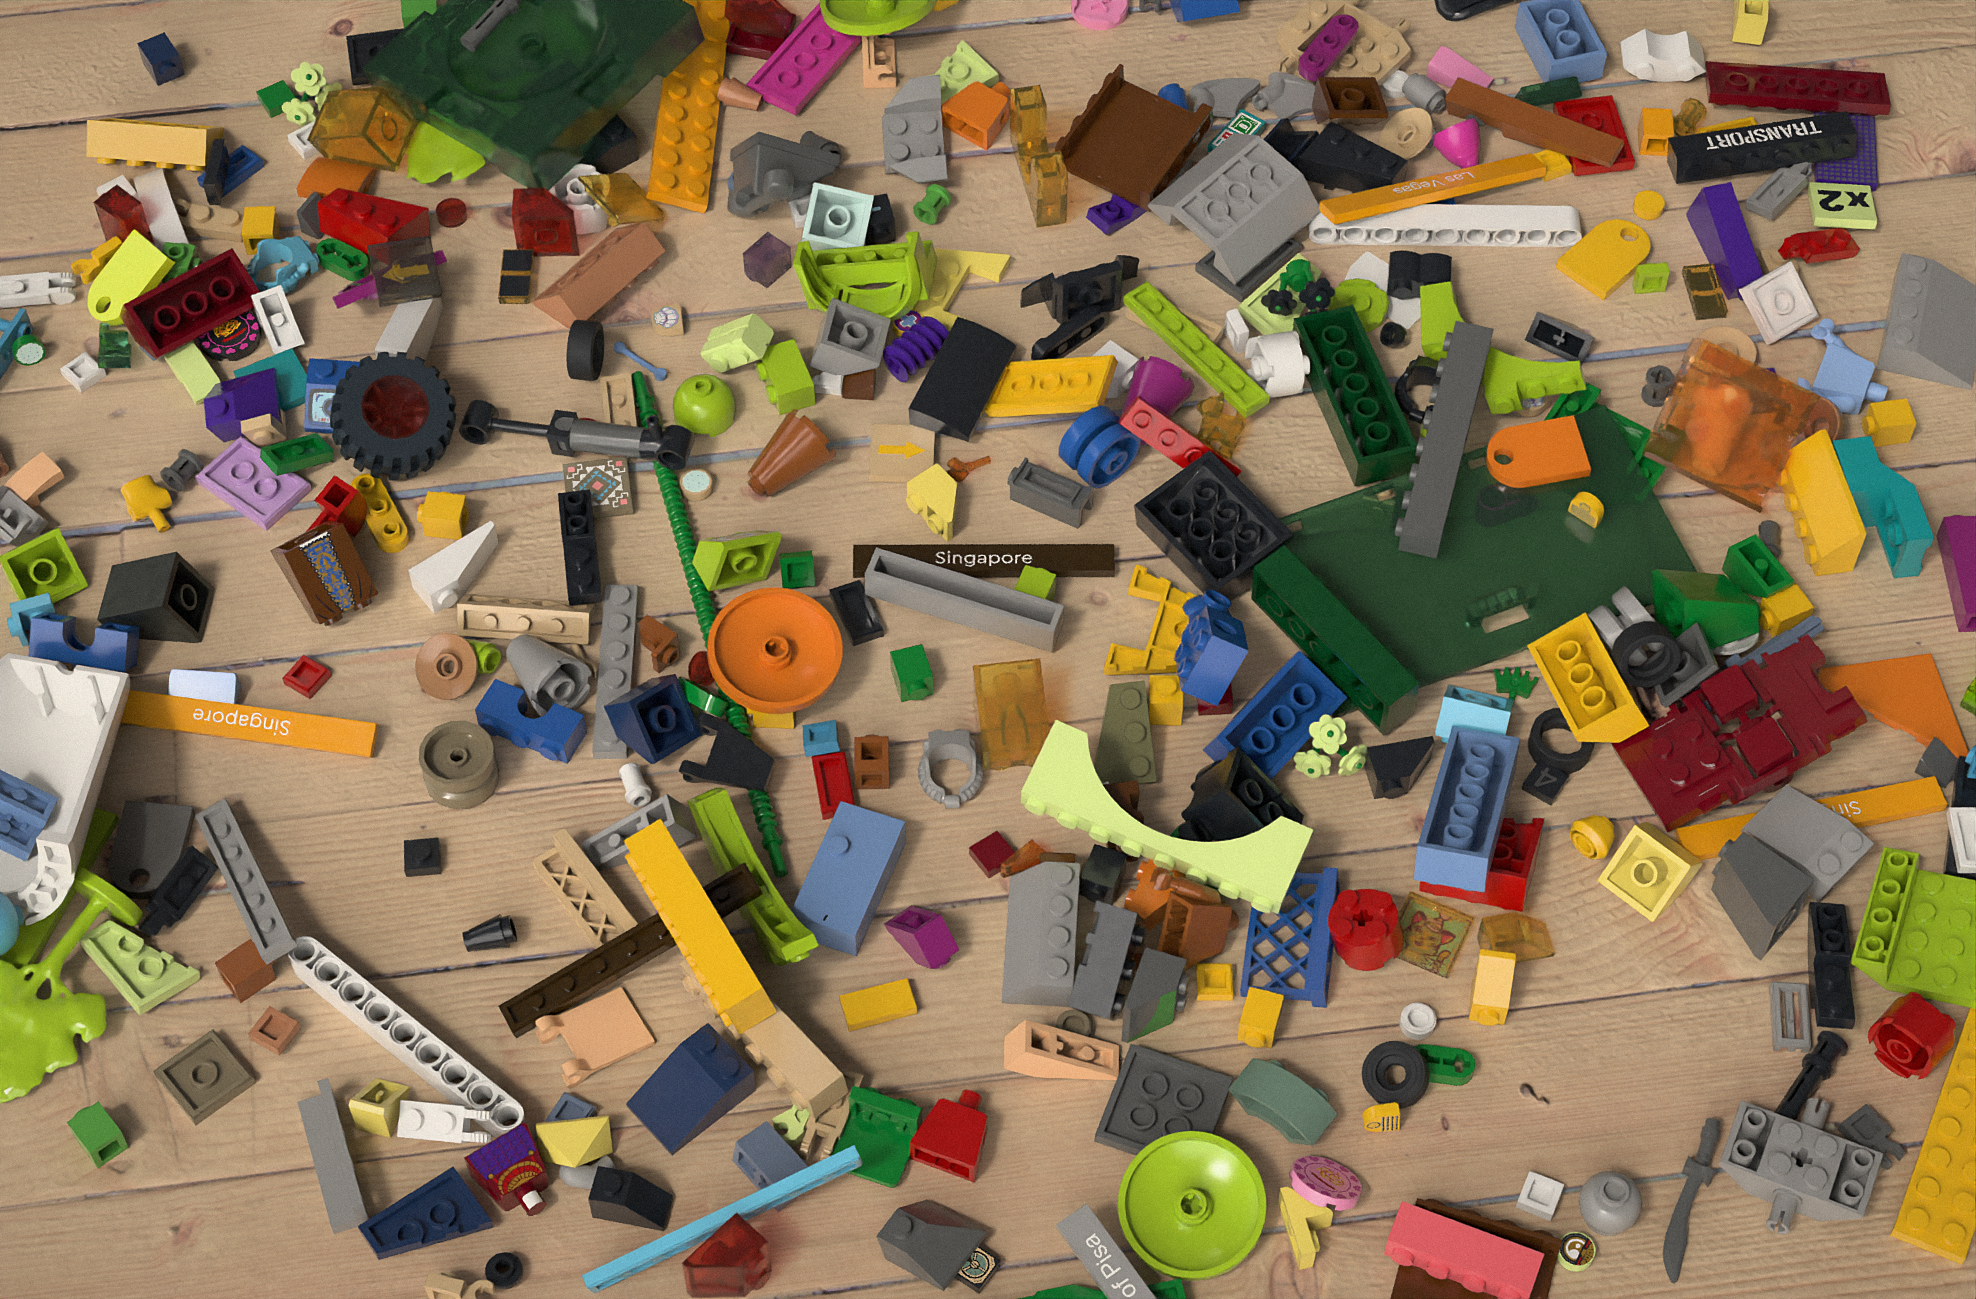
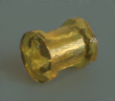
M1688 98L1681 104L1679 114L1673 117V129L1677 136L1694 134L1696 124L1707 115V109L1702 102L1694 98Z

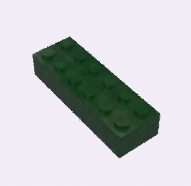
M1354 305L1294 318L1292 331L1298 333L1302 355H1306L1310 361V372L1305 375L1354 486L1410 474L1412 464H1417L1418 456L1415 455L1417 443Z
M1283 545L1254 567L1251 599L1383 736L1414 714L1420 684L1417 675L1409 667L1404 668L1396 659L1393 650L1387 644H1381L1373 636V632L1368 624L1362 620L1358 621L1351 614L1347 603L1339 597L1336 598L1328 590L1326 582L1319 575L1314 576L1306 568L1304 560L1298 553H1292Z

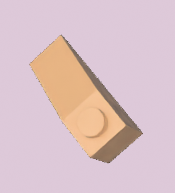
M1025 1019L1005 1036L1004 1069L1043 1078L1117 1080L1119 1075V1045Z

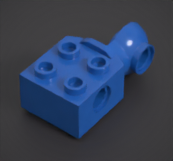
M1208 589L1205 590L1203 595L1193 597L1183 604L1182 608L1188 616L1189 622L1181 635V644L1176 650L1174 661L1177 666V676L1179 677L1181 691L1218 706L1249 650L1243 622L1232 617L1229 611L1232 605L1231 601L1223 594Z

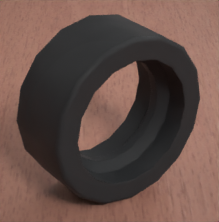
M574 320L567 342L566 362L568 375L571 379L595 381L600 375L604 358L603 326L598 321Z
M1643 621L1632 624L1620 633L1613 644L1612 658L1617 670L1626 683L1635 687L1648 688L1663 683L1678 669L1681 652L1678 643L1667 626L1655 621ZM1652 642L1665 645L1663 652L1651 663L1642 666H1631L1628 664L1630 656L1641 646Z
M1560 708L1544 711L1535 719L1528 739V749L1533 761L1537 764L1541 760L1545 764L1555 767L1566 774L1581 770L1588 763L1595 742H1581V748L1570 754L1558 753L1549 749L1542 741V735L1545 731L1554 728L1572 731Z

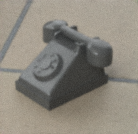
M757 132L730 150L729 161H733L734 190L729 191L727 209L735 216L752 218L757 215V211L765 212L775 202L799 200L811 194L814 182L818 183L834 173L835 168L839 167L840 155Z

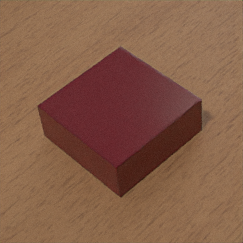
M998 831L969 847V855L988 879L1017 862V854Z

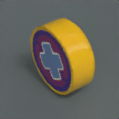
M912 309L903 317L893 321L895 335L900 337L903 332L908 331L913 324L918 323L923 317L922 314Z

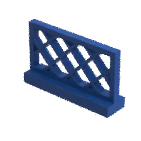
M1324 867L1323 874L1296 872L1286 897L1290 895L1299 905L1287 914L1280 910L1276 914L1280 919L1266 929L1258 921L1259 916L1264 914V912L1258 911L1251 906L1240 988L1241 997H1247L1249 987L1284 995L1286 1000L1312 1001V1007L1327 1008L1334 949L1328 927V915L1340 893L1341 884L1338 868ZM1303 884L1317 885L1316 892L1306 900H1303L1295 892ZM1303 911H1306L1313 918L1312 923L1300 931L1291 920ZM1286 925L1295 935L1281 945L1272 934ZM1267 939L1274 946L1275 950L1261 959L1254 952V948ZM1302 941L1309 948V953L1296 961L1287 951ZM1282 955L1291 966L1277 976L1268 965ZM1261 970L1272 979L1263 987L1250 986L1251 977ZM1298 972L1305 979L1304 989L1288 988L1284 981Z

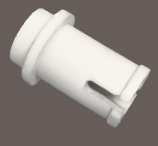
M637 763L623 765L619 769V776L626 790V801L636 808L647 805L650 802L652 791L644 782L640 766Z

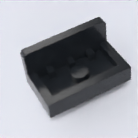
M1282 118L1263 140L1297 169L1299 157L1317 138L1319 133L1318 131H1294L1289 119Z

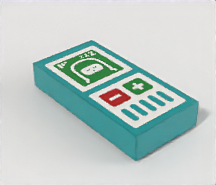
M1241 109L1236 114V118H1232L1208 144L1207 152L1213 151L1233 133L1260 135L1266 128V121Z

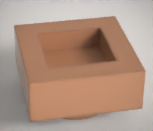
M269 1006L248 1035L251 1041L280 1056L301 1027L295 1019Z

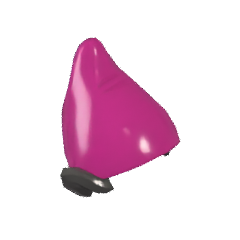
M1469 114L1466 116L1465 121L1450 126L1439 133L1434 128L1426 148L1430 149L1434 146L1443 157L1461 169L1479 165L1481 150L1479 126H1484L1486 123L1474 114Z

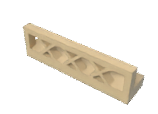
M465 594L457 604V635L515 639L520 635L528 634L543 642L589 645L591 642V619L596 613V603L569 606V601Z
M565 827L553 834L555 847L533 859L532 865L592 946L597 949L603 945L604 932L621 935L638 925ZM558 857L566 864L563 874L548 872L544 867ZM567 883L582 885L584 888L582 899L566 896L565 889ZM585 908L600 910L603 913L601 923L586 922L583 918Z

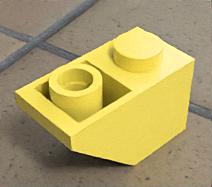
M1734 0L1732 42L1762 44L1768 22L1769 0Z
M936 463L907 482L906 503L913 513H919L926 520L928 527L934 534L939 533L949 542L953 539L957 509V482Z

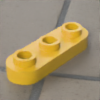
M370 473L357 476L350 485L357 489L366 500L367 513L364 521L377 546L386 553L402 551L409 542L407 527L381 479L370 476Z

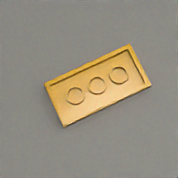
M1114 355L1010 362L985 412L988 417L1087 412L1091 408L1103 406L1118 361Z

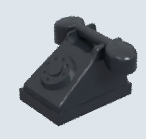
M1236 747L1228 752L1224 760L1215 761L1200 769L1196 774L1195 782L1190 787L1194 792L1192 801L1181 813L1182 818L1186 822L1180 824L1177 830L1179 838L1183 840L1198 842L1226 841L1257 832L1280 816L1302 824L1304 815L1283 793L1279 794L1280 790L1239 747Z

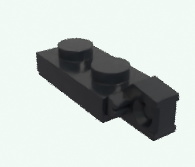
M193 845L187 847L148 899L149 902L144 909L149 914L138 929L150 937L153 934L157 935L163 925L169 928L175 922L180 921L217 871L218 866Z

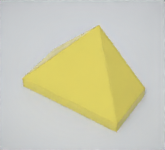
M609 1115L536 1123L538 1149L542 1161L576 1168L613 1152Z

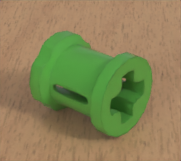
M931 184L926 189V196L923 200L914 205L913 213L921 222L933 225L937 222L938 214L942 208L947 207L951 203V195L940 185Z

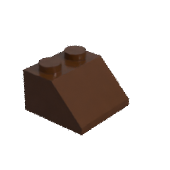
M1376 77L1317 78L1312 102V109L1317 124L1328 125L1332 121L1336 124L1360 126L1363 124H1377L1388 118L1389 113Z

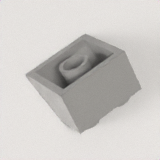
M832 298L821 321L809 366L836 376L878 368L891 319Z

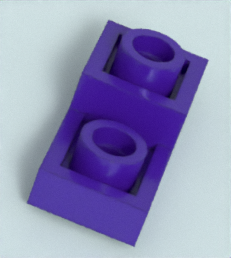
M1112 194L1110 201L1090 207L1086 218L1105 235H1108L1130 224L1147 212V210Z

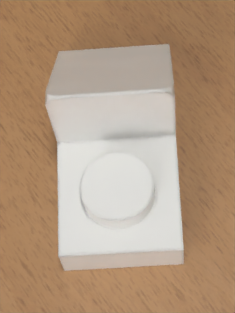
M281 285L251 296L260 327L264 329L274 355L305 344Z

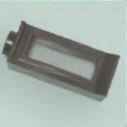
M1026 457L1019 468L1014 467L1008 477L1007 484L1010 485V500L1077 529L1081 526L1082 508L1091 510L1093 507V486H1084L1030 463Z

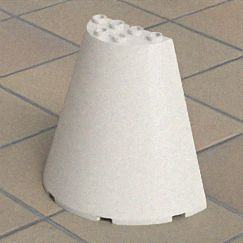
M8 653L0 659V770L58 798L45 826L36 838V843L26 862L0 850V892L8 896L14 906L19 905L26 925H30L53 913L63 902L72 887L128 699L130 679L128 673L76 665L74 671H69L64 664L58 661Z

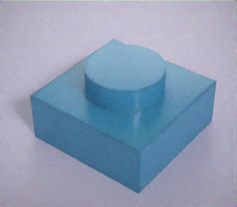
M836 720L802 725L803 747L806 757L839 751V735Z

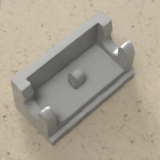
M2 485L0 487V536L16 547L38 537L49 522L10 488Z

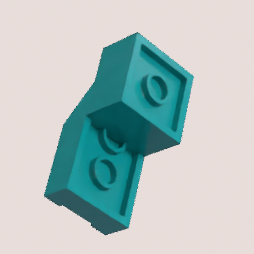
M1871 436L1833 440V448L1864 527H1876L1893 578L1919 576L1923 567L1921 561L1926 549L1931 547L1934 536L1915 485L1880 462Z

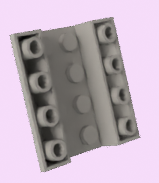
M1233 133L1148 204V208L1168 226L1179 220L1216 253L1213 266L1234 285L1240 282L1321 213L1304 175L1259 135Z

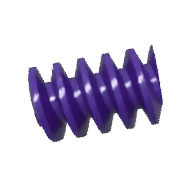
M929 316L922 317L918 323L913 324L908 331L903 332L891 345H887L884 348L883 359L887 369L898 381H908V374L915 375L918 371L917 367L924 368L926 360L932 361L935 358V353L938 354L949 331L935 318Z

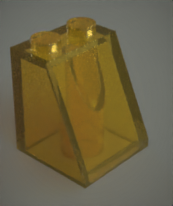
M383 86L329 91L307 140L325 158L395 172L398 170L418 123Z
M1040 658L973 665V707L983 770L994 769L1000 771L1009 767L1025 765L1033 767L1049 734Z

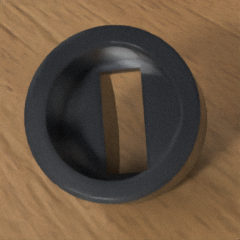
M1391 321L1387 322L1381 329L1380 341L1387 347H1401L1406 342L1404 340L1405 336H1407V331L1401 324Z

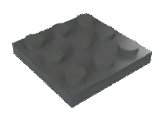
M1130 1044L1095 1133L1094 1142L1136 1156L1153 1141L1172 1133L1201 1131L1214 1134L1230 1092L1228 1089L1233 1083V1077Z

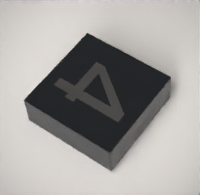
M1539 760L1523 782L1522 790L1551 806L1567 784L1569 775Z

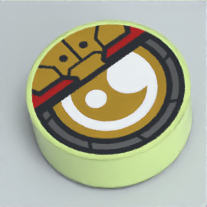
M1571 1232L1561 1238L1562 1244L1557 1256L1559 1263L1570 1271L1580 1272L1586 1270L1592 1264L1596 1252L1593 1241L1587 1235L1580 1232Z

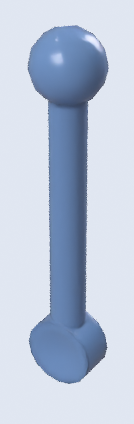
M616 342L614 344V351L616 353H623L652 372L657 381L666 380L667 372L664 368H656L628 350L623 342Z

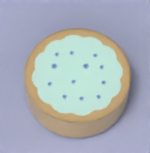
M698 468L686 471L680 478L682 495L692 501L706 499L713 490L711 475L707 471Z

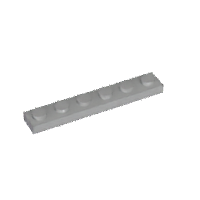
M605 585L592 749L593 759H627L628 745L616 736L604 706L632 690L639 598L638 585Z
M224 798L195 815L264 962L269 964L298 947L228 801Z

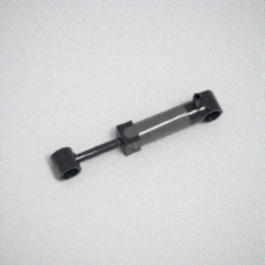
M482 400L470 402L459 427L461 437L477 445L486 444L491 434H494L495 431L547 437L551 452L554 455L574 457L575 451L657 461L661 466L671 470H681L686 466L695 441L693 433L683 426L670 425L662 430L659 418L655 415L649 416L646 419L648 428L581 420L578 419L577 412L555 410L550 425L498 419L499 412L497 408Z

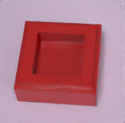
M303 655L282 679L286 686L311 699L331 677V673L328 668Z

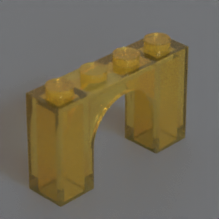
M1040 84L1010 89V141L1037 228L1066 223L1068 172L1061 151L1053 153L1048 151L1046 134L1047 105Z

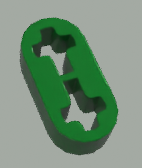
M328 238L318 243L316 254L320 261L319 264L323 268L353 282L369 275V261L363 252L334 238Z
M679 676L678 680L687 701L710 714L722 718L729 701L700 684Z
M1428 1044L1414 1046L1426 1058L1430 1074L1429 1082L1462 1086L1472 1079L1476 1064L1472 1054L1468 1051ZM1455 1062L1462 1063V1073L1455 1072Z

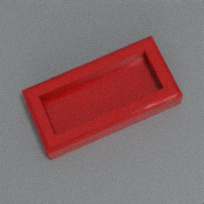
M845 751L811 757L822 820L834 817L840 801L855 805Z

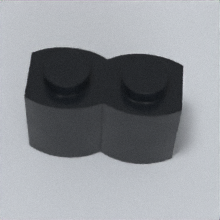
M1404 250L1390 252L1387 295L1401 300L1420 298V286L1451 281L1452 257L1441 253L1420 255L1416 252Z

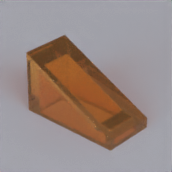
M1031 839L1001 864V876L1003 878L1010 877L1040 864V853L1046 851Z

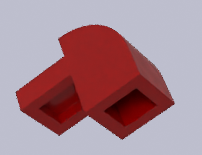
M334 475L314 500L322 512L307 531L329 520L343 523L348 535L350 534L355 537L366 517V500L357 489Z

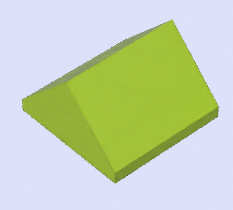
M59 527L0 555L1 568L9 586L19 601L49 593L52 602L56 603L89 586Z

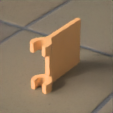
M622 987L560 1015H546L535 1021L538 1028L535 1034L542 1045L551 1042L561 1033L576 1059L562 1064L564 1071L562 1079L568 1089L579 1085L590 1074L655 1044L654 1039Z

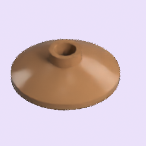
M437 634L429 638L421 646L415 662L416 677L423 690L434 698L441 700L459 698L469 691L476 680L478 673L476 652L465 638L457 634ZM451 661L455 663V669L452 673L448 669Z

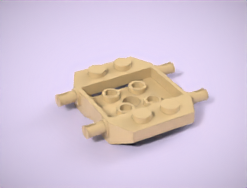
M1310 0L1278 30L1277 40L1284 58L1276 63L1278 71L1282 70V73H1285L1290 67L1298 71L1299 59L1304 53L1303 50L1319 35L1333 17L1345 14L1354 17L1358 21V36L1347 49L1349 53H1344L1325 77H1376L1380 87L1410 58L1411 49L1402 34L1411 27L1409 20L1405 21V18H1401L1394 27H1389L1356 7L1363 0Z

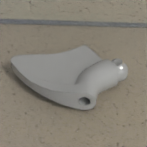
M1274 72L1268 77L1269 85L1252 98V104L1255 109H1270L1280 119L1288 118L1290 120L1299 114L1313 112L1312 102L1316 86L1297 76Z
M1225 78L1199 83L1192 87L1189 94L1196 102L1194 113L1204 103L1213 107V116L1236 118L1240 105L1260 89V81L1250 78Z

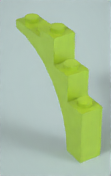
M1451 281L1420 286L1421 347L1425 357L1438 361L1440 358L1446 359L1448 351H1443L1446 333H1453L1456 321L1464 322L1459 313L1458 300ZM1490 346L1480 386L1485 385V398L1491 414H1507L1512 411L1523 410V399H1537L1543 396L1562 393L1569 394L1575 391L1586 390V378L1580 361H1530L1508 355Z
M716 787L687 800L717 875L720 877L745 862L763 892V895L738 910L741 918L750 922L765 960L774 965L778 963V966H784L810 956L809 950L819 946L814 933L795 917L773 885L746 835L727 790Z

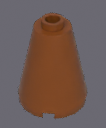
M792 409L786 415L747 473L750 477V480L747 481L748 485L759 496L763 493L771 496L836 457L835 449L829 452L825 447L829 443L827 437L805 415L800 419L796 417L798 412L796 409Z

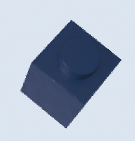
M165 32L137 43L142 62L157 86L185 75L179 53Z

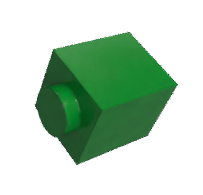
M923 644L890 651L891 672L901 702L908 700L917 701L926 696L933 695V674Z

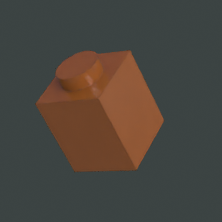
M251 939L215 962L221 980L240 1003L276 980L272 966L276 964L275 960L266 964Z

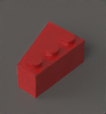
M342 188L335 189L317 202L320 232L354 247L389 267L430 238L429 208Z

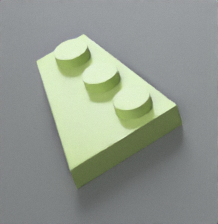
M963 40L957 45V51L951 57L947 56L942 61L941 68L934 74L940 75L941 105L973 82L978 81L988 87L999 82V74Z
M1300 253L1295 255L1238 306L1240 315L1263 335L1292 331L1294 318L1300 317L1306 306V303H1302L1299 300L1300 292L1293 291L1289 285H1287L1286 290L1291 292L1293 295L1292 299L1297 301V307L1293 309L1291 315L1272 314L1268 311V307L1261 304L1262 297L1268 295L1269 290L1279 291L1281 283L1280 274L1286 272V267L1291 261L1297 259L1308 261ZM1310 263L1311 271L1317 281L1320 278L1321 271Z
M111 920L87 932L80 940L81 947L139 1015L200 980V972L191 966L186 968L175 962L172 955L165 951L160 953L144 944V939Z

